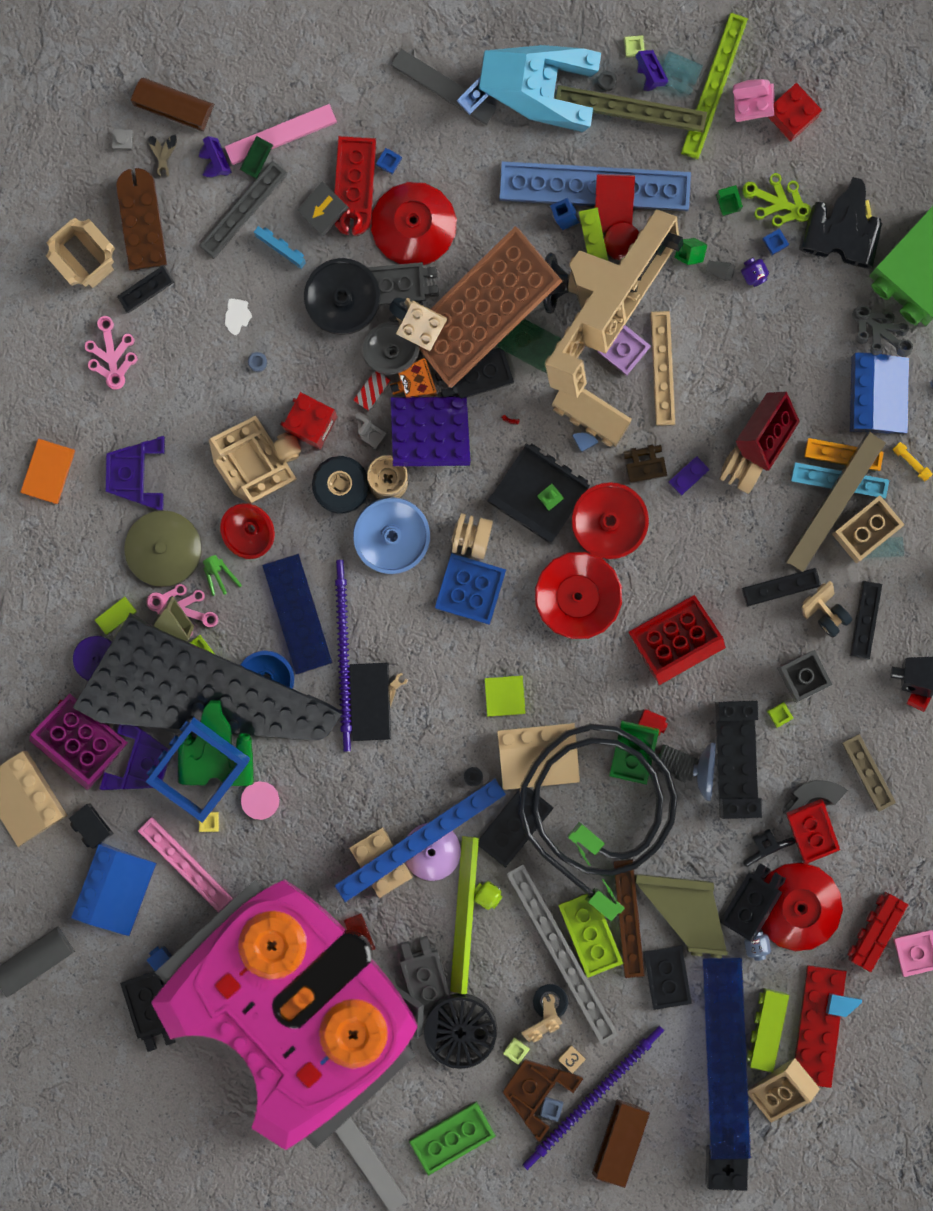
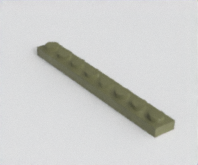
M558 85L555 98L593 108L592 113L702 133L707 112L561 85Z

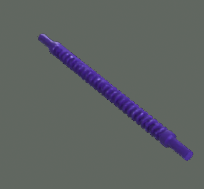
M336 560L337 579H335V586H337V589L335 591L338 592L335 595L338 597L336 600L338 602V605H336L338 616L336 618L339 620L336 622L339 624V627H337L339 630L337 633L339 635L337 646L340 647L337 651L340 652L338 654V657H340V660H338L340 662L338 666L340 671L338 673L341 674L338 678L341 679V682H339L341 684V687H339L341 698L339 700L342 701L340 704L342 706V709H340L342 711L340 731L343 732V752L351 751L350 732H352V725H350L352 720L349 719L351 717V714H349L351 711L349 709V706H351L349 695L351 693L348 691L351 689L348 687V684H350V681H348L350 678L348 676V673H350L348 667L350 665L347 664L350 661L347 659L349 656L347 654V651H349L347 640L349 638L346 637L349 634L346 632V629H348L346 627V624H348L346 613L348 611L345 610L347 607L345 605V602H347V599H345L347 596L345 594V591H347L345 588L347 580L344 579V560Z
M660 1025L646 1039L643 1038L640 1041V1045H636L637 1048L635 1050L632 1049V1053H628V1058L624 1057V1062L620 1061V1066L616 1065L617 1069H613V1073H609V1077H605V1081H601V1085H597V1089H593L594 1092L589 1093L590 1096L585 1097L586 1100L581 1101L582 1104L577 1105V1109H573L574 1113H569L570 1117H565L566 1121H562V1125H558V1129H554V1133H550V1137H546L547 1140L542 1141V1145L539 1144L535 1148L536 1151L522 1164L526 1170L541 1156L544 1157L547 1154V1150H551V1146H555V1142H559L558 1139L563 1138L562 1135L567 1134V1130H571L570 1126H575L574 1122H579V1117L583 1118L582 1114H586V1110H590V1106H594V1102H598V1098H602L601 1095L606 1094L605 1091L610 1090L609 1087L614 1086L613 1083L618 1082L617 1079L622 1078V1074H626L625 1070H630L629 1066H634L633 1062H637V1058H641L640 1055L645 1054V1050L649 1051L652 1048L651 1044L664 1032Z

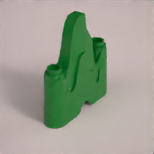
M209 701L204 708L201 723L232 744L231 727L222 713L221 701ZM189 733L178 748V783L182 785H206L211 778H218L223 782L237 763L197 735L194 738L192 733ZM243 733L239 734L236 739V748L247 755L250 760L231 786H250L254 784L252 738L250 734Z

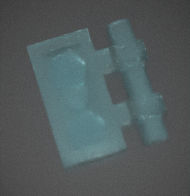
M668 51L662 65V69L667 73L666 77L669 81L665 87L670 86L677 89L679 93L691 95L693 87L687 84L688 82L696 84L703 65ZM672 76L678 77L682 79V82H678L671 78Z

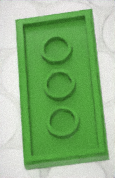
M476 1101L410 1139L409 1142L429 1176L493 1139L496 1135Z

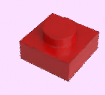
M912 693L906 704L925 712L931 698Z

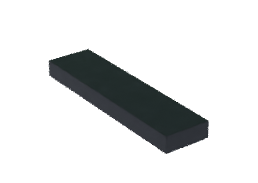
M813 568L744 587L742 592L748 607L821 586L817 569Z
M862 581L850 652L851 657L870 659L883 584Z

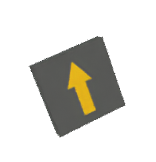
M321 182L298 208V211L324 236L349 207L325 183Z

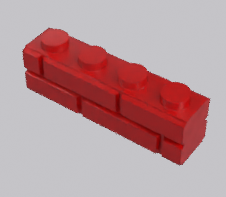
M887 892L884 895H879L876 901L877 908L869 913L866 919L868 921L865 929L861 928L857 935L859 939L857 944L852 945L847 954L849 955L848 960L869 972H872L909 905Z

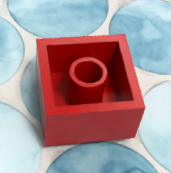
M795 83L774 102V116H769L768 118L791 142L819 117L822 109Z

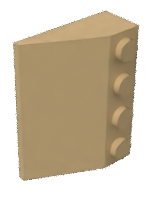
M584 388L578 398L558 391L552 403L553 410L561 416L565 414L570 418L569 421L576 426L582 425L586 428L585 431L594 437L596 435L602 438L601 441L609 447L612 445L614 447L617 446L632 421L631 418Z
M575 723L497 731L503 790L520 788L530 766L542 750L564 731L575 728ZM576 735L569 736L547 755L538 766L527 787H534V783L546 761L565 745L576 742ZM577 748L570 750L551 766L541 786L580 782Z
M22 751L0 765V819L18 847L68 816L28 751Z

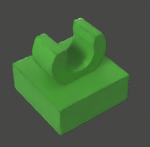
M553 484L537 495L549 511L565 499Z

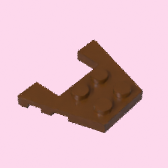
M524 1059L503 1089V1093L534 1134L535 1138L540 1142L550 1126L535 1116L534 1113L556 1082L574 1093L583 1081V1077Z

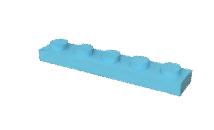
M795 462L791 482L831 489L842 471ZM865 475L854 493L873 497L880 495L886 499L890 480Z

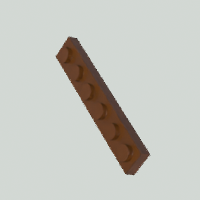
M633 859L613 861L614 868L632 863ZM634 870L615 875L617 901L625 907L621 914L618 913L625 978L644 976Z

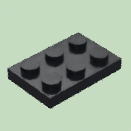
M682 945L643 951L653 1010L692 1004Z

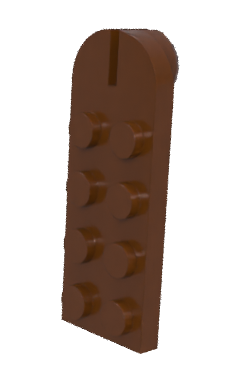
M135 168L137 186H134L133 170L128 169L118 177L116 188L129 270L160 267L162 265L167 266L155 181L146 170Z

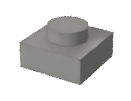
M113 129V150H132L133 131Z

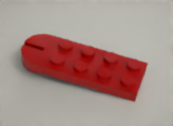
M338 136L335 194L349 208L343 212L334 225L340 233L347 236L350 233V219H354L353 236L365 233L371 224L376 138Z

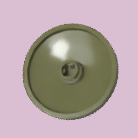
M154 511L139 518L130 528L125 540V558L131 571L143 582L157 587H170L182 583L196 570L202 554L201 539L194 525L182 515L172 511Z

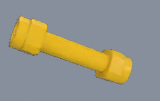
M899 442L892 449L898 457L901 455L919 473L917 476L921 480L927 481L933 475L928 467L924 468L906 450L907 447Z

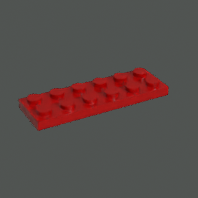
M807 965L795 1059L817 1086L831 1088L841 1016L828 1014L826 1009L830 993L844 996L847 971Z

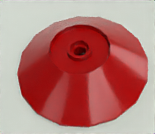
M406 182L392 187L379 198L372 212L371 232L376 246L386 258L398 264L422 262L423 265L435 262L448 251L456 236L457 218L452 203L440 190L426 183ZM415 218L417 222L412 224L410 220Z
M569 552L553 559L541 571L535 586V606L542 621L554 633L569 639H589L603 633L616 620L622 605V585L615 570L604 559L587 552ZM576 593L581 594L580 600L574 598Z
M803 862L784 864L771 871L763 880L766 883H770L775 872L786 878V880L778 888L782 894L761 928L763 933L768 935L769 939L778 947L792 951L812 950L827 942L837 930L843 912L841 893L832 877L819 867L804 864ZM800 904L804 906L803 911H798Z

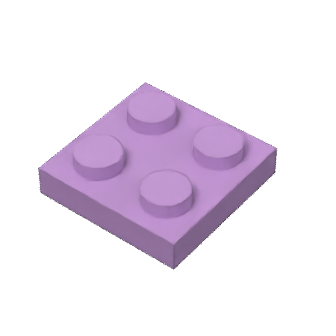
M624 325L607 353L605 354L597 351V353L627 376L651 348V345Z

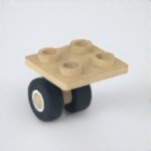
M829 581L827 584L823 583L813 597L809 596L804 600L802 611L804 618L807 620L820 609L825 615L818 620L819 625L829 636L835 637L840 632L837 626L840 624L847 626L852 622V617L839 604L833 606L831 611L825 605L835 594L833 583Z

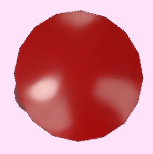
M617 223L611 226L604 238L608 255L620 261L623 257L625 258L630 245L634 244L638 238V229L628 223Z

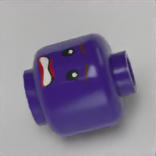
M753 257L744 262L745 266L741 269V273L748 285L756 287L768 280L769 271L762 259L755 260Z

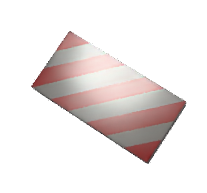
M374 371L353 401L369 412L391 380L381 373Z

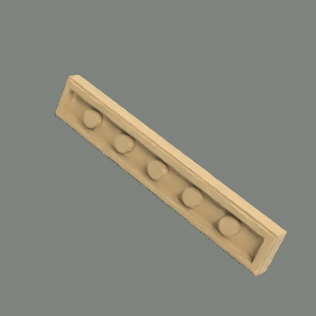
M670 311L651 312L656 426L675 425Z

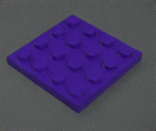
M391 397L393 466H470L467 397L463 399L459 397Z

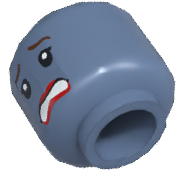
M759 931L753 943L744 939L746 954L748 957L754 958L755 961L765 960L766 955L771 953L769 937L763 934V931Z

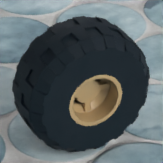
M336 456L328 458L319 465L313 474L312 490L314 497L323 508L332 513L345 514L354 511L364 503L368 495L369 483L367 472L359 462L350 457Z

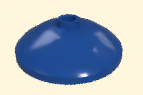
M257 651L247 656L240 664V666L260 675L269 674L270 679L293 689L294 672L290 663L276 652Z

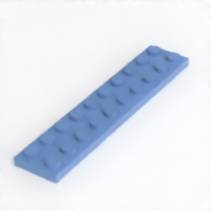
M502 161L500 201L554 204L568 198L572 205L595 206L597 174L635 175L633 208L689 211L691 172Z

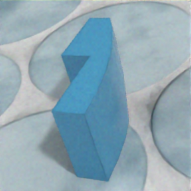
M830 993L826 1013L846 1017L862 1003V999Z

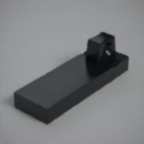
M162 265L119 294L117 298L126 313H130L175 282L167 268Z

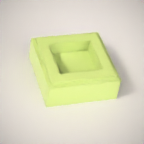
M643 35L624 37L625 57H635L639 51H645Z
M514 1037L503 1051V1054L519 1065L530 1048Z

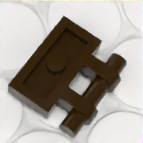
M651 444L647 445L646 448H631L630 451L623 452L624 459L632 458L633 463L626 464L630 484L668 476L664 457L656 458L655 454L662 452L661 445L654 446ZM649 455L650 460L639 462V456Z

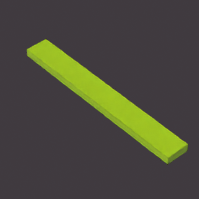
M730 12L696 110L707 112L703 133L688 131L681 151L683 155L697 160L700 157L748 18Z
M462 836L450 985V991L459 994H467L479 843V838Z

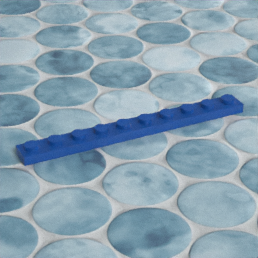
M493 779L334 885L343 901L347 902L505 796V792L497 780Z

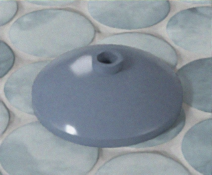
M710 743L700 755L698 765H694L693 776H697L698 788L706 801H711L716 743Z

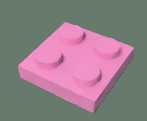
M930 929L893 938L903 977L933 970V930Z

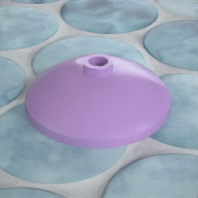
M427 823L417 826L409 833V835H411ZM451 831L405 863L408 869L421 879L429 881L443 879L450 875L459 863L461 855L459 840L455 833ZM429 849L435 850L434 856L428 854Z

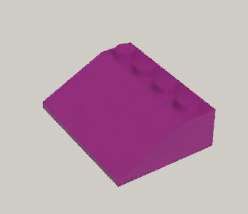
M69 693L30 734L29 741L88 791L121 753L128 742L105 723H100L74 709L73 706L77 699Z

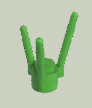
M216 555L203 561L205 566L203 570L206 573L212 596L215 595L211 575L215 576L223 594H227L218 574L221 571L220 567L223 568L238 587L242 586L226 567L223 560H218Z

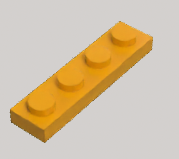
M808 438L804 458L847 465L858 447ZM881 451L869 470L881 471L884 452Z

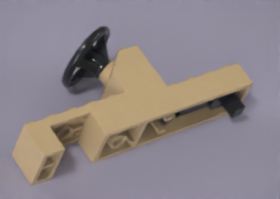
M656 209L654 214L648 218L645 228L640 230L635 243L630 245L627 255L621 259L619 265L579 250L576 256L570 260L569 267L571 273L569 275L558 265L555 254L551 252L547 254L545 261L562 282L543 300L545 311L552 314L556 308L558 298L569 292L577 295L582 309L576 314L572 325L566 329L562 340L556 344L552 355L546 359L545 367L551 388L578 398L587 384L583 360L578 359L585 346L605 354L607 353L673 250L679 251L681 249L683 237L679 236L677 216Z

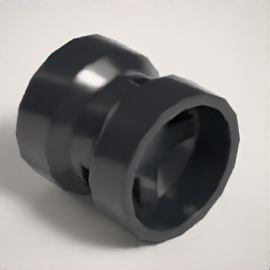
M477 767L468 768L464 773L465 782L470 786H478L483 780L482 771Z

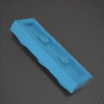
M259 226L255 229L254 234L258 239L300 269L306 264L303 258L304 255L297 249L293 251L288 248L289 244L281 238L279 240L274 238L273 233L266 227L262 229Z

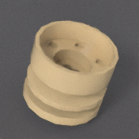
M736 446L725 460L719 479L724 481L729 474L731 477L728 484L731 485L737 478L739 479L737 489L749 494L763 468L739 454L740 450Z
M391 455L378 457L370 464L367 477L371 493L377 499L386 497L401 498L408 487L406 467L393 466V456ZM385 478L391 479L392 483H385Z
M461 513L460 518L455 524L452 536V552L457 553L460 545L463 546L461 555H465L469 547L472 548L471 557L484 560L493 521L480 518L477 526L473 525V516L470 515L467 524L464 523L466 514Z

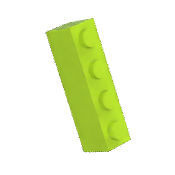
M764 988L763 993L760 992L758 1004H760L759 1012L756 1011L754 1016L756 1027L755 1031L752 1030L750 1035L752 1046L751 1050H748L746 1054V1061L750 1068L774 1072L789 1000L787 993Z

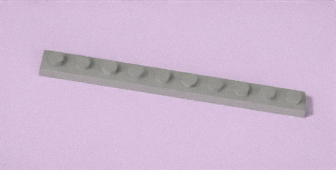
M524 864L507 872L508 878L601 1045L618 1036Z

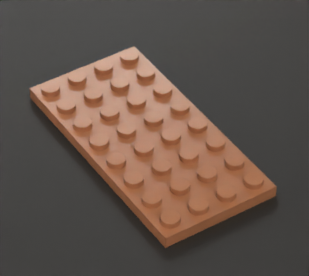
M515 226L430 309L446 317L447 321L432 349L428 351L420 347V351L448 387L452 388L538 306L562 280L520 229Z

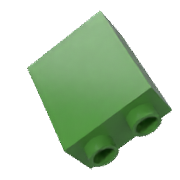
M933 206L869 275L874 280L871 284L872 289L885 300H889L892 296L903 306L900 309L901 315L913 325H918L921 322L924 326H927L933 320Z

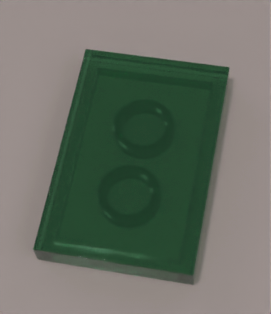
M523 319L498 343L497 347L547 373L545 367L546 359L552 355L556 344L562 339Z

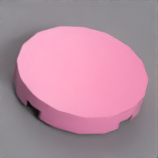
M254 782L253 785L247 786L242 793V809L253 819L263 820L275 814L279 807V794L275 787L268 782Z

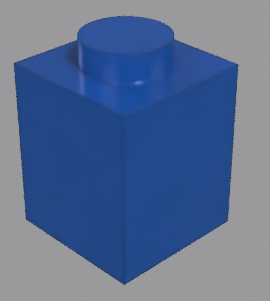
M568 198L550 205L555 221L562 230L580 223L575 208Z
M157 946L149 952L151 957L147 959V962L156 972L172 955L165 946L161 949Z

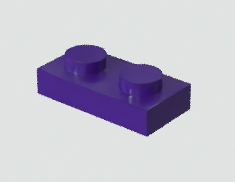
M696 456L668 483L682 496L710 469Z

